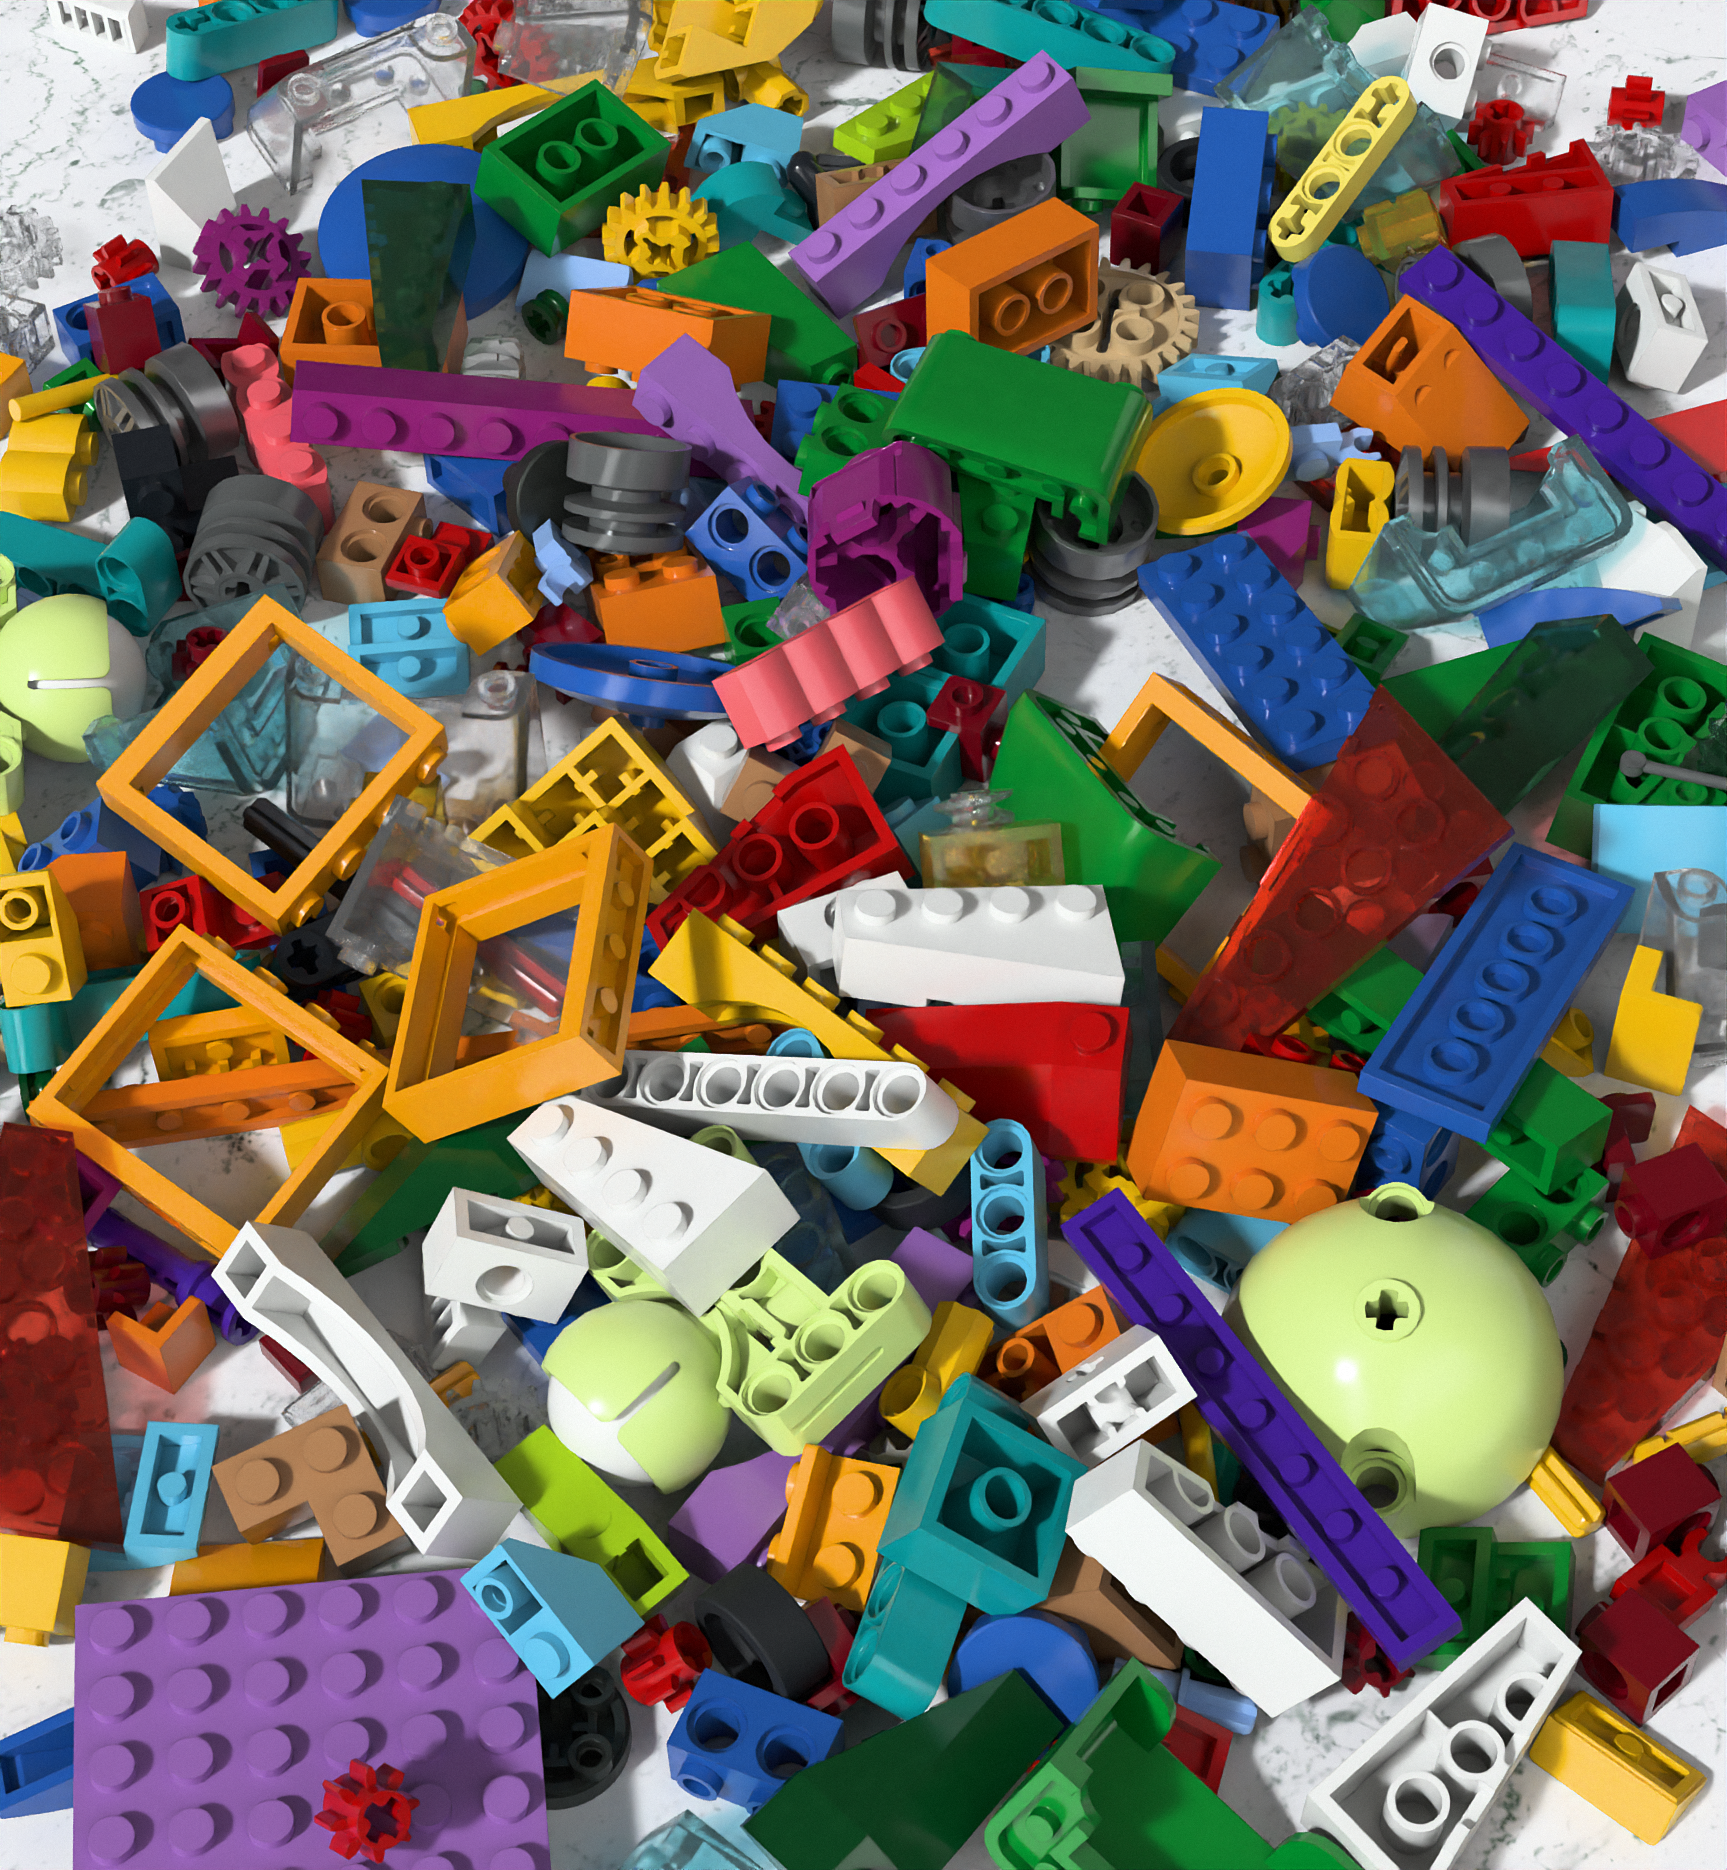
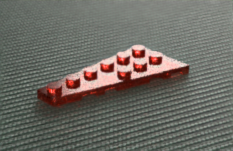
M1381 683L1369 701L1370 707L1352 736L1349 734L1336 755L1338 760L1318 793L1311 796L1259 882L1261 887L1244 915H1239L1227 935L1229 940L1209 973L1203 974L1165 1039L1240 1052L1249 1032L1275 1039L1278 1034H1283L1515 834L1513 827Z
M1689 1105L1679 1134L1670 1151L1697 1142L1727 1184V1129L1692 1105ZM1727 1216L1721 1234L1651 1261L1635 1238L1631 1239L1613 1280L1611 1291L1593 1326L1585 1351L1579 1364L1576 1365L1563 1395L1560 1416L1549 1442L1564 1461L1601 1488L1606 1485L1607 1478L1617 1474L1634 1457L1633 1453L1638 1444L1653 1437L1715 1374L1727 1333Z

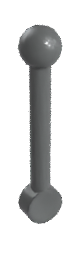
M1636 750L1624 752L1620 759L1619 769L1624 775L1629 777H1637L1644 772L1727 791V777L1646 760L1644 754Z

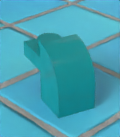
M745 161L723 167L710 175L690 198V201L693 202L704 197L707 200L708 213H716L720 245L717 253L747 240L751 243L760 230L795 245L800 244L814 232L805 211L806 204L803 199L794 191L788 188H781L773 166L767 163ZM695 233L692 234L694 240L696 237Z

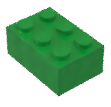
M594 79L484 146L474 193L550 259L600 227L602 223L607 222L608 207L616 206L621 208L620 195L623 192L637 198L640 196V185L646 184L650 188L651 193L659 189L672 144L602 83Z

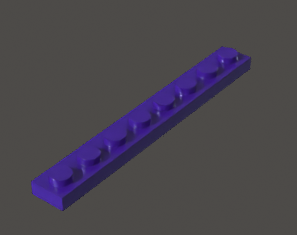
M1441 244L1399 277L1398 290L1404 295L1405 293L1452 323L1492 372L1659 517L1674 526L1689 543L1727 575V489Z
M1115 1188L1060 1225L1065 1240L1132 1326L1139 1324L1159 1335L1197 1394V1397L1192 1399L1191 1403L1398 1671L1403 1673L1460 1633L1463 1627L1457 1613L1120 1188Z

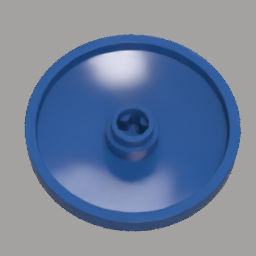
M418 144L401 147L366 161L347 175L332 192L323 208L318 227L319 254L327 278L462 282L467 321L496 306L514 289L523 276L533 244L474 193L482 154L467 148L447 144Z
M561 641L533 645L528 673L534 679L570 697L601 708L629 714V721L634 726L661 729L664 728L665 719L711 720L729 718L712 681L739 665L660 649L608 643Z

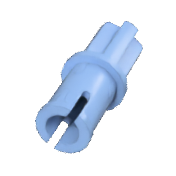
M1120 1657L1115 1658L1111 1678L1128 1660ZM1143 1665L1163 1683L1171 1693L1174 1702L1234 1733L1247 1735L1252 1732L1256 1721L1258 1705L1248 1696H1243L1233 1689L1189 1679L1191 1670L1189 1668L1183 1667L1182 1672L1177 1673Z

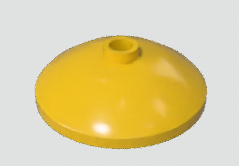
M1219 388L1190 396L1165 410L1152 421L1134 470L1143 477L1155 493L1160 507L1157 529L1177 535L1203 534L1233 525L1253 513L1273 494L1283 480L1291 462L1293 436L1288 421L1278 405L1265 395L1249 389Z

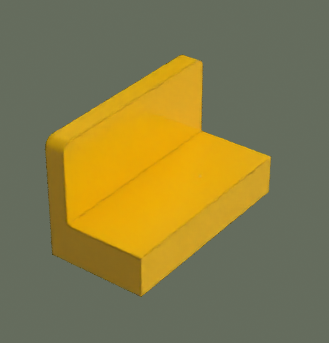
M1637 945L1621 992L1603 1076L1673 1096H1680L1686 1081L1703 1007L1698 1003L1655 992L1664 952Z

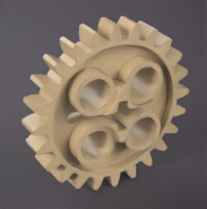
M1102 257L1098 267L1097 319L1049 343L1050 364L1112 384L1126 382L1141 389V380L1147 378L1152 383L1158 385L1157 374L1191 354L1192 349H1196L1198 346L1200 312L1195 309L1194 295H1185V284L1183 282L1169 285L1170 272L1164 271L1155 276L1151 275L1150 263H1146L1138 270L1130 269L1131 263L1129 258H1125L1119 267H1111L1108 258ZM1118 297V309L1115 310L1112 317L1108 349L1105 353H1101L1102 340L1106 338L1108 332L1111 304L1113 299Z

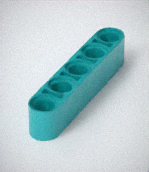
M927 0L923 13L925 19L938 29L1023 62L1029 61L1043 49L1064 70L1080 66L1170 74L1176 54L1173 46L1160 37L1064 0Z
M969 1372L962 1373L953 1381L941 1399L936 1413L965 1396L1026 1432L1029 1426V1422L1018 1407L1021 1404L1019 1401ZM884 1556L842 1674V1684L844 1687L905 1721L924 1713L935 1697L941 1683L968 1602Z

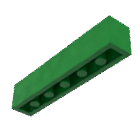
M1312 896L1259 928L1252 973L1255 979L1365 1061L1369 1060L1425 976L1316 896ZM1539 1057L1486 1145L1477 1141L1474 1142L1548 1196L1588 1167L1601 1160L1613 1110Z

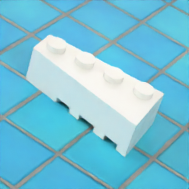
M1103 885L837 890L831 950L839 996L913 1007H927L931 1000L951 1002L953 1005L1064 1001L1120 1007L1125 976Z
M1142 1438L1075 1480L1065 1532L1072 1537L1076 1546L1084 1554L1094 1557L1125 1585L1129 1594L1136 1601L1146 1604L1176 1631L1181 1641L1187 1647L1198 1651L1227 1677L1232 1687L1238 1693L1248 1696L1271 1718L1276 1717L1341 1679L1348 1605L1323 1572L1307 1561L1310 1559V1555L1298 1540L1288 1534L1276 1541L1259 1529L1257 1513L1239 1501L1227 1508L1214 1500V1495L1208 1481Z
M1525 1597L1307 1794L1300 1823L1308 1832L1324 1836L1332 1841L1363 1870H1452L1568 1685L1582 1651L1535 1604Z

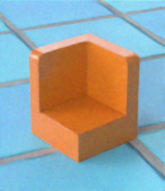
M190 1295L178 1310L157 1301L139 1323L118 1311H115L106 1321L120 1366L173 1395L176 1394L217 1346L205 1302L193 1295Z

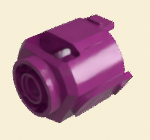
M896 441L886 447L874 448L858 454L843 469L816 482L811 487L808 499V576L816 597L823 606L829 608L830 616L863 597L911 575H914L935 620L948 611L956 601H962L963 584L967 581L968 554L963 551L960 493L951 491L950 466L942 458L920 445L907 441ZM890 502L893 504L891 510H880V507Z

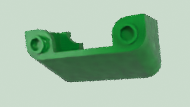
M951 329L945 333H937L929 340L890 412L881 435L882 447H886L896 441H907L920 445L942 458L950 466L951 471L1052 502V516L1063 519L1065 511L1068 510L1081 521L1082 525L1078 537L1107 546L1151 427L1153 408L1152 404L1146 399L1143 390L1133 384L1105 382L977 342L970 334Z
M1030 688L1024 689L1009 710L977 824L978 830L983 836L980 845L990 856L1005 864L1022 886L1103 885L1125 976L1124 982L1130 983L1221 869L1223 863L1207 845L1199 842L1196 847H1193L1175 839L1177 835L1174 829L1177 825L1173 820L1149 809L1099 751L1110 733L1096 718Z
M1134 1656L1100 1690L1003 1803L984 1830V1842L989 1855L1002 1870H1363L1332 1841L1312 1832H1297L1287 1837L1274 1849L1160 1742L1174 1725L1177 1708L1171 1693L1163 1683Z

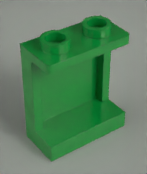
M1080 66L1065 70L1073 77L1092 119L1052 150V160L1055 163L1056 198L1070 205L1083 215L1103 214V208L1114 209L1135 181L1157 188L1158 101L1173 96V75Z

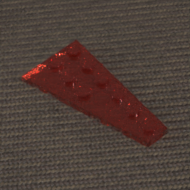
M4 1122L0 1136V1533L70 1542L89 1549L125 1554L123 1547L125 1537L74 1135L71 1131Z

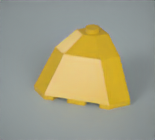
M639 0L640 8L649 11L650 18L644 25L649 49L657 52L659 55V60L653 67L655 78L657 81L666 84L773 60L813 22V19L820 12L824 0Z
M623 713L612 715L520 798L505 803L459 844V847L480 871L486 873L615 822L654 860L648 903H654V905H660L698 865H707L722 850L700 808L663 758Z

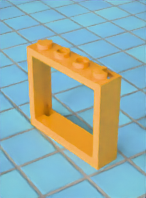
M264 594L96 782V785L107 807L282 938L296 927L300 928L309 917L312 919L317 917L325 901L322 896L338 878L345 881L356 872L366 856V849L364 847L379 830L384 833L388 832L398 823L407 808V797L420 782L426 785L438 776L436 769L448 756L446 752L449 750L445 726ZM284 642L411 737L274 894L149 800L147 796Z
M1153 672L1099 750L1127 783L1129 782L1170 721L1174 720L1305 826L1201 973H1198L1163 942L1141 968V970L1155 976L1157 973L1162 975L1172 984L1168 990L1169 995L1185 1008L1197 1013L1200 1008L1213 1010V999L1218 994L1230 1002L1237 1001L1238 988H1247L1254 979L1252 973L1259 928L1311 898L1362 825L1186 685Z
M615 822L425 896L382 1103L383 1109L422 1142L434 1141L622 1074L654 860ZM580 904L559 1033L454 1071L478 943ZM437 917L444 922V925L439 926L436 923Z
M180 923L26 1109V1113L41 1132L62 1147L67 1146L69 1143L122 1184L121 1189L221 1260L240 1231L79 1116L85 1106L195 972L360 1087L255 1219V1222L286 1228L294 1226L385 1111L382 1108L391 1061L380 1054L371 1042L361 1039L355 1045L337 1033L341 1028L340 1024L318 1005L309 1002L303 1009L287 998L285 995L289 991L288 988L268 970L257 966L251 973L233 959L237 955L236 952L219 936L214 938L205 932L200 937Z

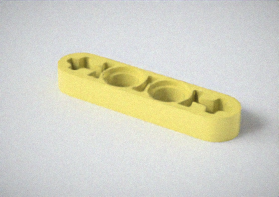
M1392 75L1381 77L1364 91L1272 217L1268 225L1267 234L1278 255L1285 261L1299 262L1319 250L1413 121L1417 113V103L1407 82L1401 77ZM1363 138L1372 140L1369 148L1364 153L1358 156L1345 155L1348 146L1352 142ZM1331 181L1340 183L1337 192L1333 196L1322 200L1314 198L1316 190L1324 183ZM1290 232L1296 233V234H1291L1288 238H1286L1287 235H1288Z

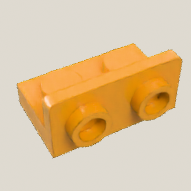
M244 1005L237 1008L195 1015H179L170 1019L158 1020L148 1030L149 1046L160 1082L184 1079L198 1074L211 1075L252 1069L267 1064L292 1063L289 1037Z
M806 1443L801 1461L794 1463L787 1478L786 1500L789 1506L782 1532L777 1533L773 1537L768 1549L766 1561L768 1574L781 1584L796 1602L806 1603L827 1595L832 1605L840 1603L850 1614L863 1616L884 1558L883 1555L876 1552L904 1471L901 1468L832 1455L822 1446Z

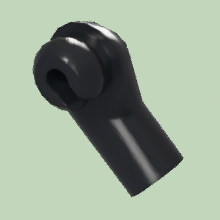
M798 151L790 158V162L786 167L788 183L806 203L808 218L813 230L816 231L819 228L815 174L823 173L825 170L818 165V160L814 154L809 151Z

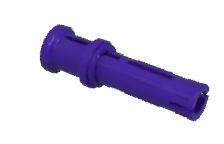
M110 1206L107 1207L106 1211H104L92 1230L85 1237L86 1243L97 1249L119 1245L126 1246L127 1260L143 1263L149 1274L150 1282L174 1296L178 1308L190 1295L203 1300L210 1322L220 1328L222 1338L235 1346L244 1345L252 1340L260 1331V1329L242 1317L211 1276L218 1265V1262L215 1260L205 1259L197 1261L190 1258L173 1245L147 1229L138 1226Z

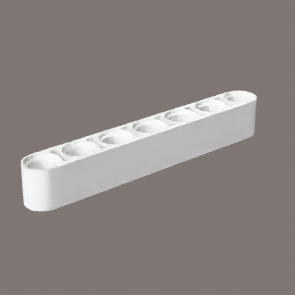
M625 1050L621 1075L567 1093V1095L676 1136L692 1137L706 1127L725 1125L732 1128L740 1140L908 1150H929L945 1143L953 1134L958 1124L959 1115L956 1102L917 1065L891 1061Z

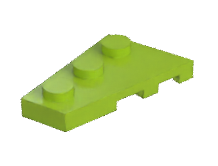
M932 70L834 128L833 147L865 164L909 157L985 95L954 80L946 73Z

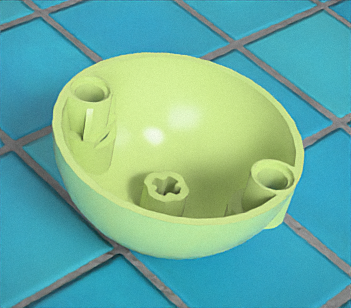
M1391 1182L1381 1185L1367 1197H1359L1335 1204L1305 1216L1275 1235L1252 1257L1232 1288L1221 1315L1357 1489L1361 1492L1363 1488L1371 1484H1382L1395 1492L1397 1498L1392 1504L1385 1508L1373 1509L1397 1539L1420 1537V1530L1429 1527H1458L1479 1518L1506 1500L1531 1474L1537 1462L1548 1448L1560 1416L1564 1390L1563 1351L1551 1307L1536 1277L1518 1254L1492 1231L1463 1214L1435 1202L1427 1201L1417 1188L1406 1183ZM1390 1216H1401L1410 1221L1391 1222L1384 1219ZM1382 1314L1397 1316L1393 1324V1330L1385 1331L1377 1328ZM1382 1449V1450H1386V1451H1390V1452L1368 1451V1450Z

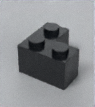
M169 424L111 435L130 519L143 517L155 522L169 536L175 554L191 548L209 491L223 479L240 475L235 455L178 466Z

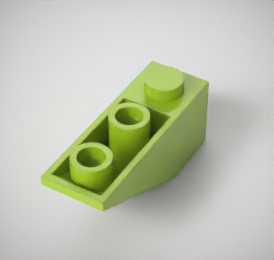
M545 1424L493 1464L494 1468L524 1504L520 1512L550 1548L559 1553L599 1564L644 1622L654 1617L683 1592L690 1577L687 1571L646 1522L575 1453L570 1451Z

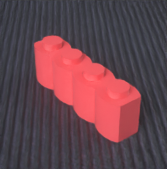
M263 343L246 345L223 353L221 369L226 393L237 417L239 432L244 436L249 460L259 469L260 475H269L289 482L310 496L322 513L325 528L323 536L328 535L336 522L327 467L321 455L313 449V444L290 442L293 392L289 385L281 379L276 355Z
M911 575L863 597L845 609L819 621L801 633L714 679L712 683L744 748L748 749L764 743L768 752H772L802 737L803 735L798 726L810 719L813 727L846 712L847 709L843 700L854 694L857 702L887 689L891 686L887 675L895 670L898 671L900 677H904L933 662L929 651L944 643L945 639L914 575Z

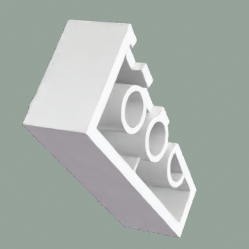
M567 1094L545 1101L506 1138L546 1188L698 1318L801 1219L766 1169Z

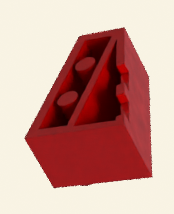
M1584 138L1570 142L1569 152L1547 159L1546 154L1542 151L1527 155L1526 165L1503 171V167L1500 164H1495L1444 179L1440 183L1438 214L1442 220L1440 244L1446 249L1452 250L1454 245L1462 241L1495 232L1507 238L1516 249L1521 260H1529L1537 255L1550 254L1552 240L1608 243L1609 247L1614 188Z

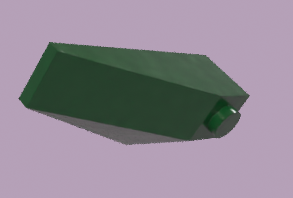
M541 1104L527 1107L428 1143H424L417 1136H414L319 1242V1247L346 1279L402 1252L410 1242L407 1234L416 1230L419 1232H429L453 1187L490 1196L498 1193L500 1198L510 1200L540 1184L541 1181L506 1138L537 1110Z
M1009 1669L930 1707L928 1711L888 1730L883 1729L861 1740V1743L824 1761L814 1762L796 1771L740 1825V1828L777 1870H942L1063 1729L1064 1725L1017 1671Z

